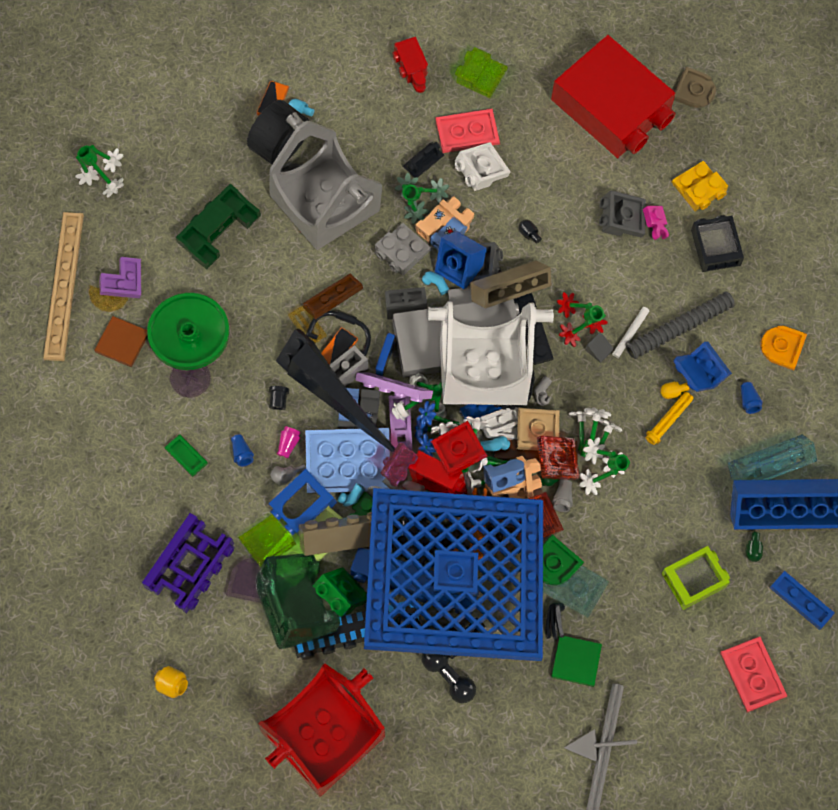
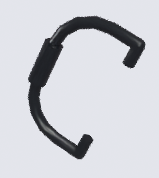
M328 311L316 320L313 318L306 335L317 340L318 335L312 333L314 326L319 319L325 316H334L336 319L360 326L366 335L363 351L360 350V352L364 356L367 355L371 343V334L367 326L359 321L357 317L340 311Z

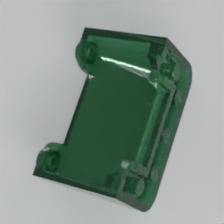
M302 553L266 557L257 574L256 589L275 643L279 649L291 648L333 633L340 625L339 615L334 610L326 612L321 597L313 587L317 573L320 571L319 562L316 561L314 555L305 556Z

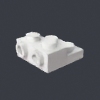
M491 142L460 151L455 159V168L459 172L462 171L467 186H472L474 191L489 187L493 181L506 178L510 174V170Z

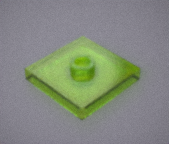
M273 514L238 537L239 541L261 569L296 545L295 540Z

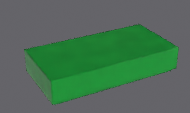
M180 434L164 447L192 477L208 464Z

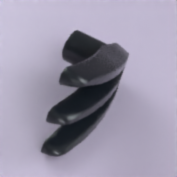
M554 602L549 606L546 619L547 639L551 638V629L555 640L557 639V630L560 637H564L561 612L565 609L563 603Z

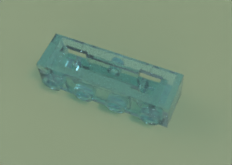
M802 434L728 462L732 481L748 480L749 476L755 478L752 480H770L818 460L814 443Z

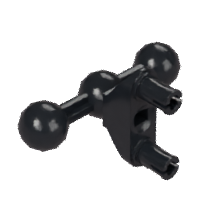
M402 615L395 619L398 625L405 621ZM416 618L415 621L421 626L419 619ZM466 618L459 622L465 630L472 625ZM409 624V625H407L405 628H413V627ZM453 627V628H451L449 631H457V630ZM476 628L472 631L473 633H480ZM422 653L421 661L423 666L430 672H439L449 683V693L455 702L464 704L473 700L476 695L474 681L467 676H459L448 664L449 658L453 659L456 657L455 655Z

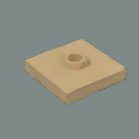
M518 408L517 449L539 451L538 442H545L539 443V445H545L543 446L545 451H549L547 450L548 446H559V410ZM555 447V449H558V450H550V451L558 452V451H559V447Z

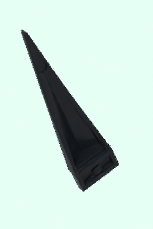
M295 329L276 362L288 372L287 375L389 451L396 452V448L367 416L337 377L314 341L302 330Z

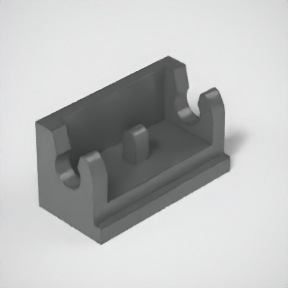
M425 287L385 291L387 320L393 319V314L427 309Z

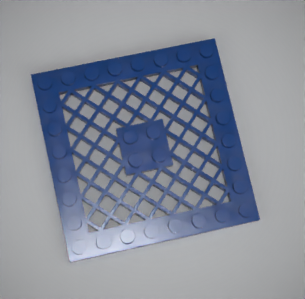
M373 488L364 649L542 661L543 500ZM403 515L410 521L405 526L398 521ZM424 517L431 522L427 527H424L419 522ZM446 518L453 524L448 529L441 524ZM475 518H480L482 520L478 522ZM466 520H469L474 525L469 531L462 525ZM488 521L495 527L491 532L483 526ZM511 523L516 530L513 533H509L504 527ZM394 525L398 531L392 535ZM412 526H415L420 531L415 536L408 531ZM434 527L441 532L436 538L429 532ZM456 528L463 534L459 539H456L451 534ZM477 530L484 535L479 541L472 535ZM498 532H501L506 537L502 542H499L494 537ZM521 533V541L519 542L515 537ZM402 534L409 540L404 545L397 540ZM423 536L430 541L425 547L418 541ZM445 537L452 543L447 548L440 543ZM466 539L473 544L468 550L461 544ZM488 540L495 546L491 551H488L483 546ZM509 542L516 547L512 553L504 547ZM392 544L398 549L393 554H391ZM412 545L419 550L414 556L407 550ZM435 546L438 550H435L433 556L429 550ZM477 549L484 555L480 560H478V553H473ZM498 551L505 556L501 562L493 556ZM519 553H520V562L515 558V556H516L517 554H519ZM400 554H403L408 559L403 565L395 559ZM423 555L430 561L424 567L417 561ZM487 560L495 566L490 571L482 565ZM509 561L516 567L511 573L504 567ZM392 563L397 569L390 574ZM411 564L419 570L413 576L406 570ZM432 566H434L433 576L428 572ZM478 570L484 575L479 580ZM498 570L505 576L500 582L493 576ZM519 572H520V582L514 577V576L517 575ZM400 573L407 579L401 585L394 579ZM421 575H424L429 580L424 586L416 580ZM487 579L494 585L489 591L482 585ZM508 581L516 587L511 592L503 586ZM391 583L396 589L389 594ZM410 584L418 590L412 596L405 590ZM431 586H433V593H438L434 597L427 591ZM477 589L483 594L478 600L473 597L477 596ZM497 590L505 596L501 601H498L492 595ZM518 592H520V602L514 597ZM399 593L407 599L400 605L393 599ZM421 594L428 600L423 606L415 600ZM451 594L459 596L455 599ZM443 596L450 602L445 608L437 602ZM465 597L472 603L467 609L459 603ZM486 599L494 605L489 611L481 605ZM508 601L516 607L511 612L503 606ZM390 603L395 609L388 614ZM409 604L417 610L411 616L404 610ZM432 605L439 611L434 617L426 611ZM453 607L461 613L455 619L448 613ZM476 608L483 614L478 620L470 614ZM497 610L505 616L499 622L492 616ZM519 611L520 622L514 617ZM398 613L405 618V621L400 625L392 619ZM420 615L428 621L423 626H420L415 621ZM442 616L450 622L444 628L436 622ZM464 618L472 624L466 630L459 624ZM486 619L493 625L489 631L481 625ZM507 621H510L516 627L510 633L503 627ZM410 624L413 628H405V627ZM432 625L436 630H429L428 628ZM454 627L457 631H449V630ZM476 628L480 633H473L472 631ZM498 630L501 634H493V633Z

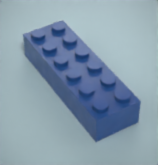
M838 479L734 480L730 510L734 530L838 528Z

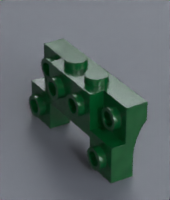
M229 184L213 201H209L205 205L204 210L199 215L196 214L175 238L177 243L207 270L220 257L219 250L211 244L235 220L248 229L261 216V213L237 188Z

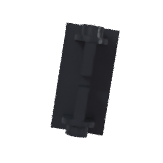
M437 142L429 143L406 162L403 167L414 178L419 177L444 156L439 150L440 145Z

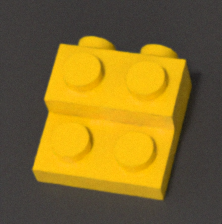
M704 161L674 178L671 182L694 211L706 209L710 206L711 201L715 199L721 200L727 194L726 191L728 189V185L717 171L713 173Z

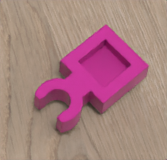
M646 206L643 209L647 227L653 228V239L657 240L660 237L666 239L669 237V233L664 227L668 223L663 206Z

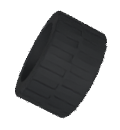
M284 100L274 101L256 118L249 131L247 145L249 149L272 165L295 131L287 123V117L296 112L303 122L309 121V119ZM304 140L298 143L287 161L297 152Z

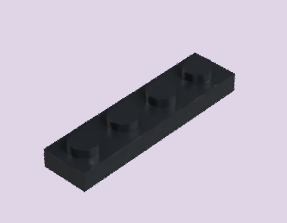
M532 293L514 299V303L518 304L519 314L528 303H534L537 309ZM528 320L526 321V330H525V340H526L527 346H528ZM536 322L534 328L533 365L553 360L542 322Z

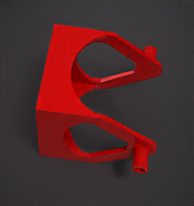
M326 663L322 665L317 675L292 701L273 716L258 723L261 733L276 748L265 757L269 765L275 769L286 759L319 797L326 793L385 738L384 726L360 691L374 679L372 675L363 668L352 680H348ZM341 684L356 698L361 707L347 693V691L341 686Z

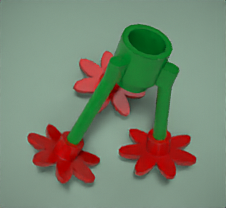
M563 292V300H557V303L561 305L558 313L564 312L565 318H568L570 312L575 314V308L586 309L583 315L586 321L577 328L573 329L570 322L567 324V327L563 324L560 325L563 332L559 333V336L566 337L564 344L567 345L570 342L573 347H576L575 341H581L577 333L583 328L590 327L591 335L594 334L596 329L603 333L601 325H606L608 322L602 320L606 317L602 307L598 305L593 306L592 303L582 304L578 301H573L574 293L567 296Z

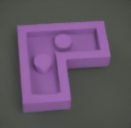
M121 257L119 260V275L101 273L99 276L100 295L140 298L141 259Z

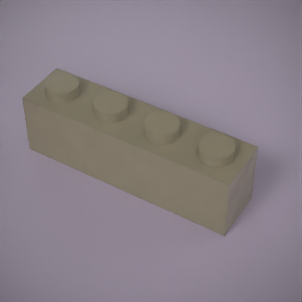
M533 261L470 282L472 302L486 309L552 286L551 267L539 261Z
M372 512L363 516L348 515L347 518L342 519L332 517L327 518L326 521L317 522L310 520L306 521L305 524H299L300 549L305 556L370 547Z

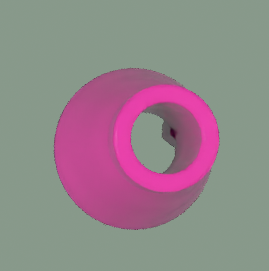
M285 426L284 431L281 430L277 455L288 459L300 440L299 435L301 432Z

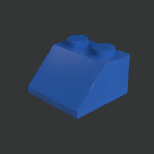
M458 231L445 235L440 240L435 272L462 289H466L483 267L487 248Z

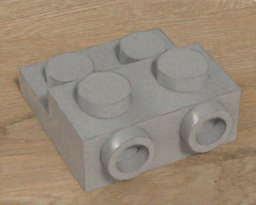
M404 223L392 233L388 232L375 244L376 256L382 261L385 259L395 273L399 272L403 276L431 251V247Z

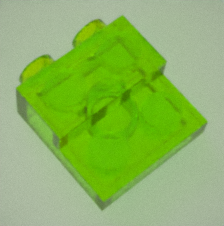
M474 47L472 51L468 50L465 54L464 65L457 67L455 76H457L456 83L491 98L508 70V66L491 59V54Z

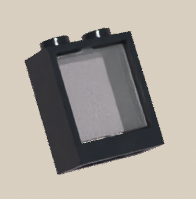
M720 215L708 220L702 218L693 223L691 232L702 272L741 266L744 255L733 216Z

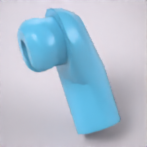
M429 271L422 276L423 283L426 285L436 284L441 295L448 293V290H450L441 275Z
M499 436L489 441H480L484 451L507 450L510 447V441L504 436Z
M356 483L350 494L347 495L341 492L337 499L338 502L342 503V506L345 507L356 504L365 487Z

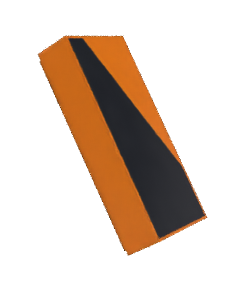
M270 81L257 110V115L259 116L272 102L284 100L289 86Z
M341 328L321 354L330 365L357 343L358 338L344 328Z

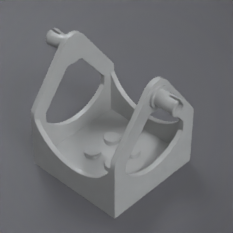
M294 112L287 117L286 121L295 131L270 167V196L311 245L318 250L380 211L382 184L356 173L344 156L338 143L336 132L333 129L312 121L303 122L298 114ZM309 136L325 140L323 147L309 161L291 171L281 172V168L299 142Z

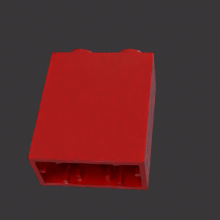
M609 35L604 37L561 74L553 84L551 100L617 159L627 150L632 154L639 152L649 139L646 133L654 126L660 131L663 130L676 115L672 110L676 93Z

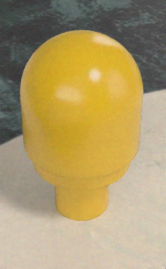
M669 382L662 385L660 393L665 399H673L681 396V392L689 391V386L687 383Z

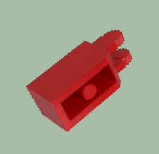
M416 36L394 43L392 55L395 63L399 62L400 64L399 72L401 77L406 78L407 83H412L416 92H424L426 89L428 63Z

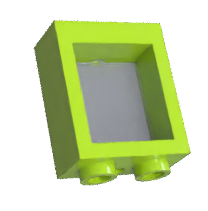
M709 546L664 568L662 572L664 579L683 610L726 588L730 583L728 572L726 569L721 568L716 552L710 550Z

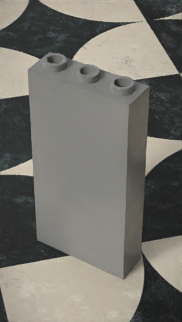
M514 299L486 309L474 302L453 305V318L460 323L474 327L502 325L519 315V307L517 303H514ZM428 309L393 314L392 323L402 377H412L417 373L425 375L441 372L440 332L442 321H428Z

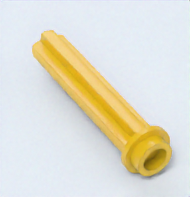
M684 392L651 431L646 432L647 436L645 438L650 444L655 445L661 442L660 438L692 402L693 396L688 392Z

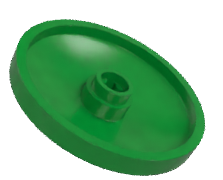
M181 293L166 299L154 310L147 327L148 341L155 356L164 364L179 370H195L214 362L225 350L230 335L228 319L223 308L210 297L198 293Z

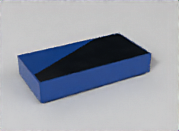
M388 333L375 368L377 375L384 376L395 345L394 334Z

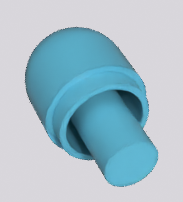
M292 99L289 102V105L301 114L313 116L314 109L309 108L306 102L299 99Z

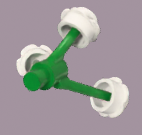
M417 373L413 375L409 383L432 390V399L429 400H435L433 402L435 403L433 411L436 412L437 416L445 418L447 412L445 411V406L440 403L442 382L430 385L423 374ZM403 401L395 402L392 412L397 419L401 418L404 421L410 415L408 409L420 402L412 401L407 405Z

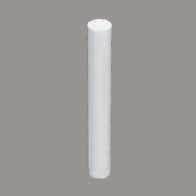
M642 307L613 351V356L616 358L621 356L627 343L630 342L649 313L648 308Z

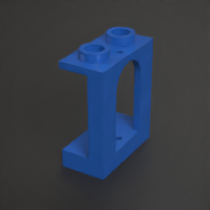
M305 469L269 505L273 508L270 512L279 521L282 518L287 523L284 527L292 535L296 533L299 536V524H305L306 521L314 520L328 506L330 508L335 506L337 501ZM306 483L320 496L305 512L295 519H289L283 514L284 504Z

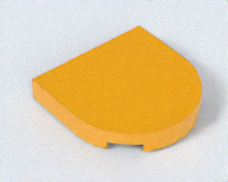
M786 326L774 327L767 330L762 337V353L770 362L794 371L807 334Z

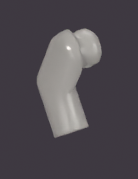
M546 376L541 379L533 391L536 402L541 406L550 402V397H548L546 390L552 381Z

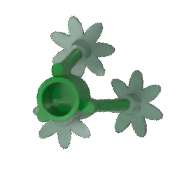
M409 173L406 174L405 180L401 177L397 178L401 185L396 186L395 190H402L401 197L407 199V204L410 205L404 207L409 212L404 218H411L412 224L416 223L417 218L423 221L424 217L422 214L429 213L428 209H422L425 205L424 201L419 205L416 203L422 192L432 193L430 199L433 201L436 198L438 203L442 201V197H449L444 192L449 188V185H443L442 178L439 179L438 183L431 180L433 188H422L414 185L418 181V177L411 179Z

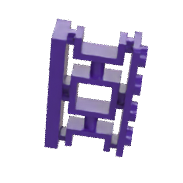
M189 513L142 582L144 588L154 592L156 595H159L164 587L178 595L179 597L174 604L186 614L189 610L195 609L199 602L198 596L201 592L205 593L211 584L209 580L213 574L217 575L223 566L221 562L225 556L227 558L230 557L235 548L233 546V539L226 537L223 533L217 541L201 533L206 527L205 522L198 520L191 513ZM192 532L195 537L201 540L196 549L185 543ZM208 545L218 550L212 561L210 557L203 554ZM188 552L203 561L193 577L177 568ZM168 567L171 572L177 575L172 584L161 578ZM184 580L195 586L189 596L179 589Z

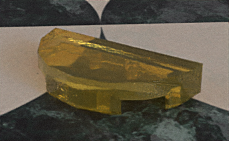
M90 286L89 295L91 302L101 311H116L128 301L127 297L100 295L99 288Z

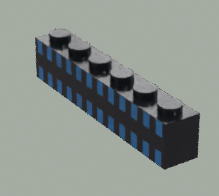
M411 604L404 608L407 613L413 614L417 611ZM389 605L388 614L395 609L392 605ZM366 611L290 629L297 658L301 657L302 660L313 658L316 653L323 652V655L334 653L336 648L352 649L357 646V643L364 642ZM398 613L392 619L395 621V619L401 614ZM420 615L417 618L419 619L421 626H423L422 618Z

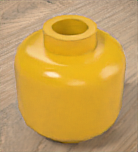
M171 666L159 670L154 677L156 690L170 698L181 696L188 686L185 673Z

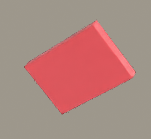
M493 109L436 117L442 153L466 150L489 142L492 145L500 144Z
M761 637L720 652L747 713L787 697Z

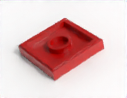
M468 421L431 441L450 477L488 457Z

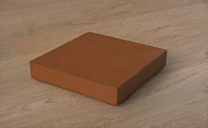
M112 316L94 351L102 356L132 367L148 337L147 330Z

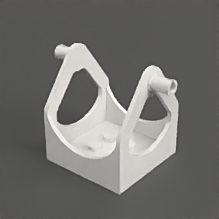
M448 301L443 308L428 307V321H442L440 356L443 404L527 405L533 371L536 322L553 323V309H536L534 303H528L522 308V312L516 318L507 323L493 327H474L460 323L453 318L452 301ZM528 320V349L526 363L525 330L526 321Z

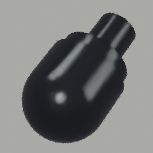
M527 219L520 222V233L528 240L531 238L536 244L539 243L542 238L538 235L539 231L535 224Z

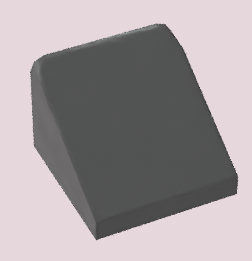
M600 332L586 346V351L600 363L614 350Z

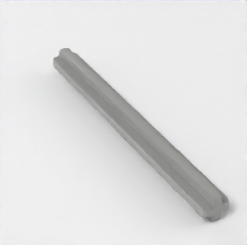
M613 684L611 687L600 743L613 742L624 689L623 685ZM612 746L599 747L587 810H599Z

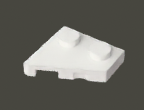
M515 407V410H510V408H506V410L501 409L480 417V420H487L490 428L483 427L486 437L494 439L504 436L507 440L517 439L518 408Z

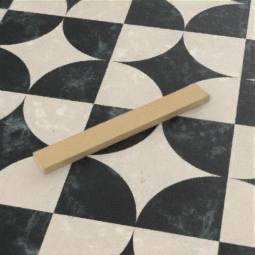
M63 212L44 360L65 361L84 218L83 213Z

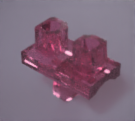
M399 443L392 455L384 458L383 463L385 466L380 474L387 478L392 486H397L400 481L405 480L409 465L415 464L418 456L403 443Z

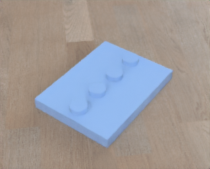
M378 428L390 442L389 428ZM305 430L306 469L328 492H351L356 483L364 486V491H367L371 486L390 489L383 483L387 476L391 478L390 451L363 430ZM307 484V493H316Z

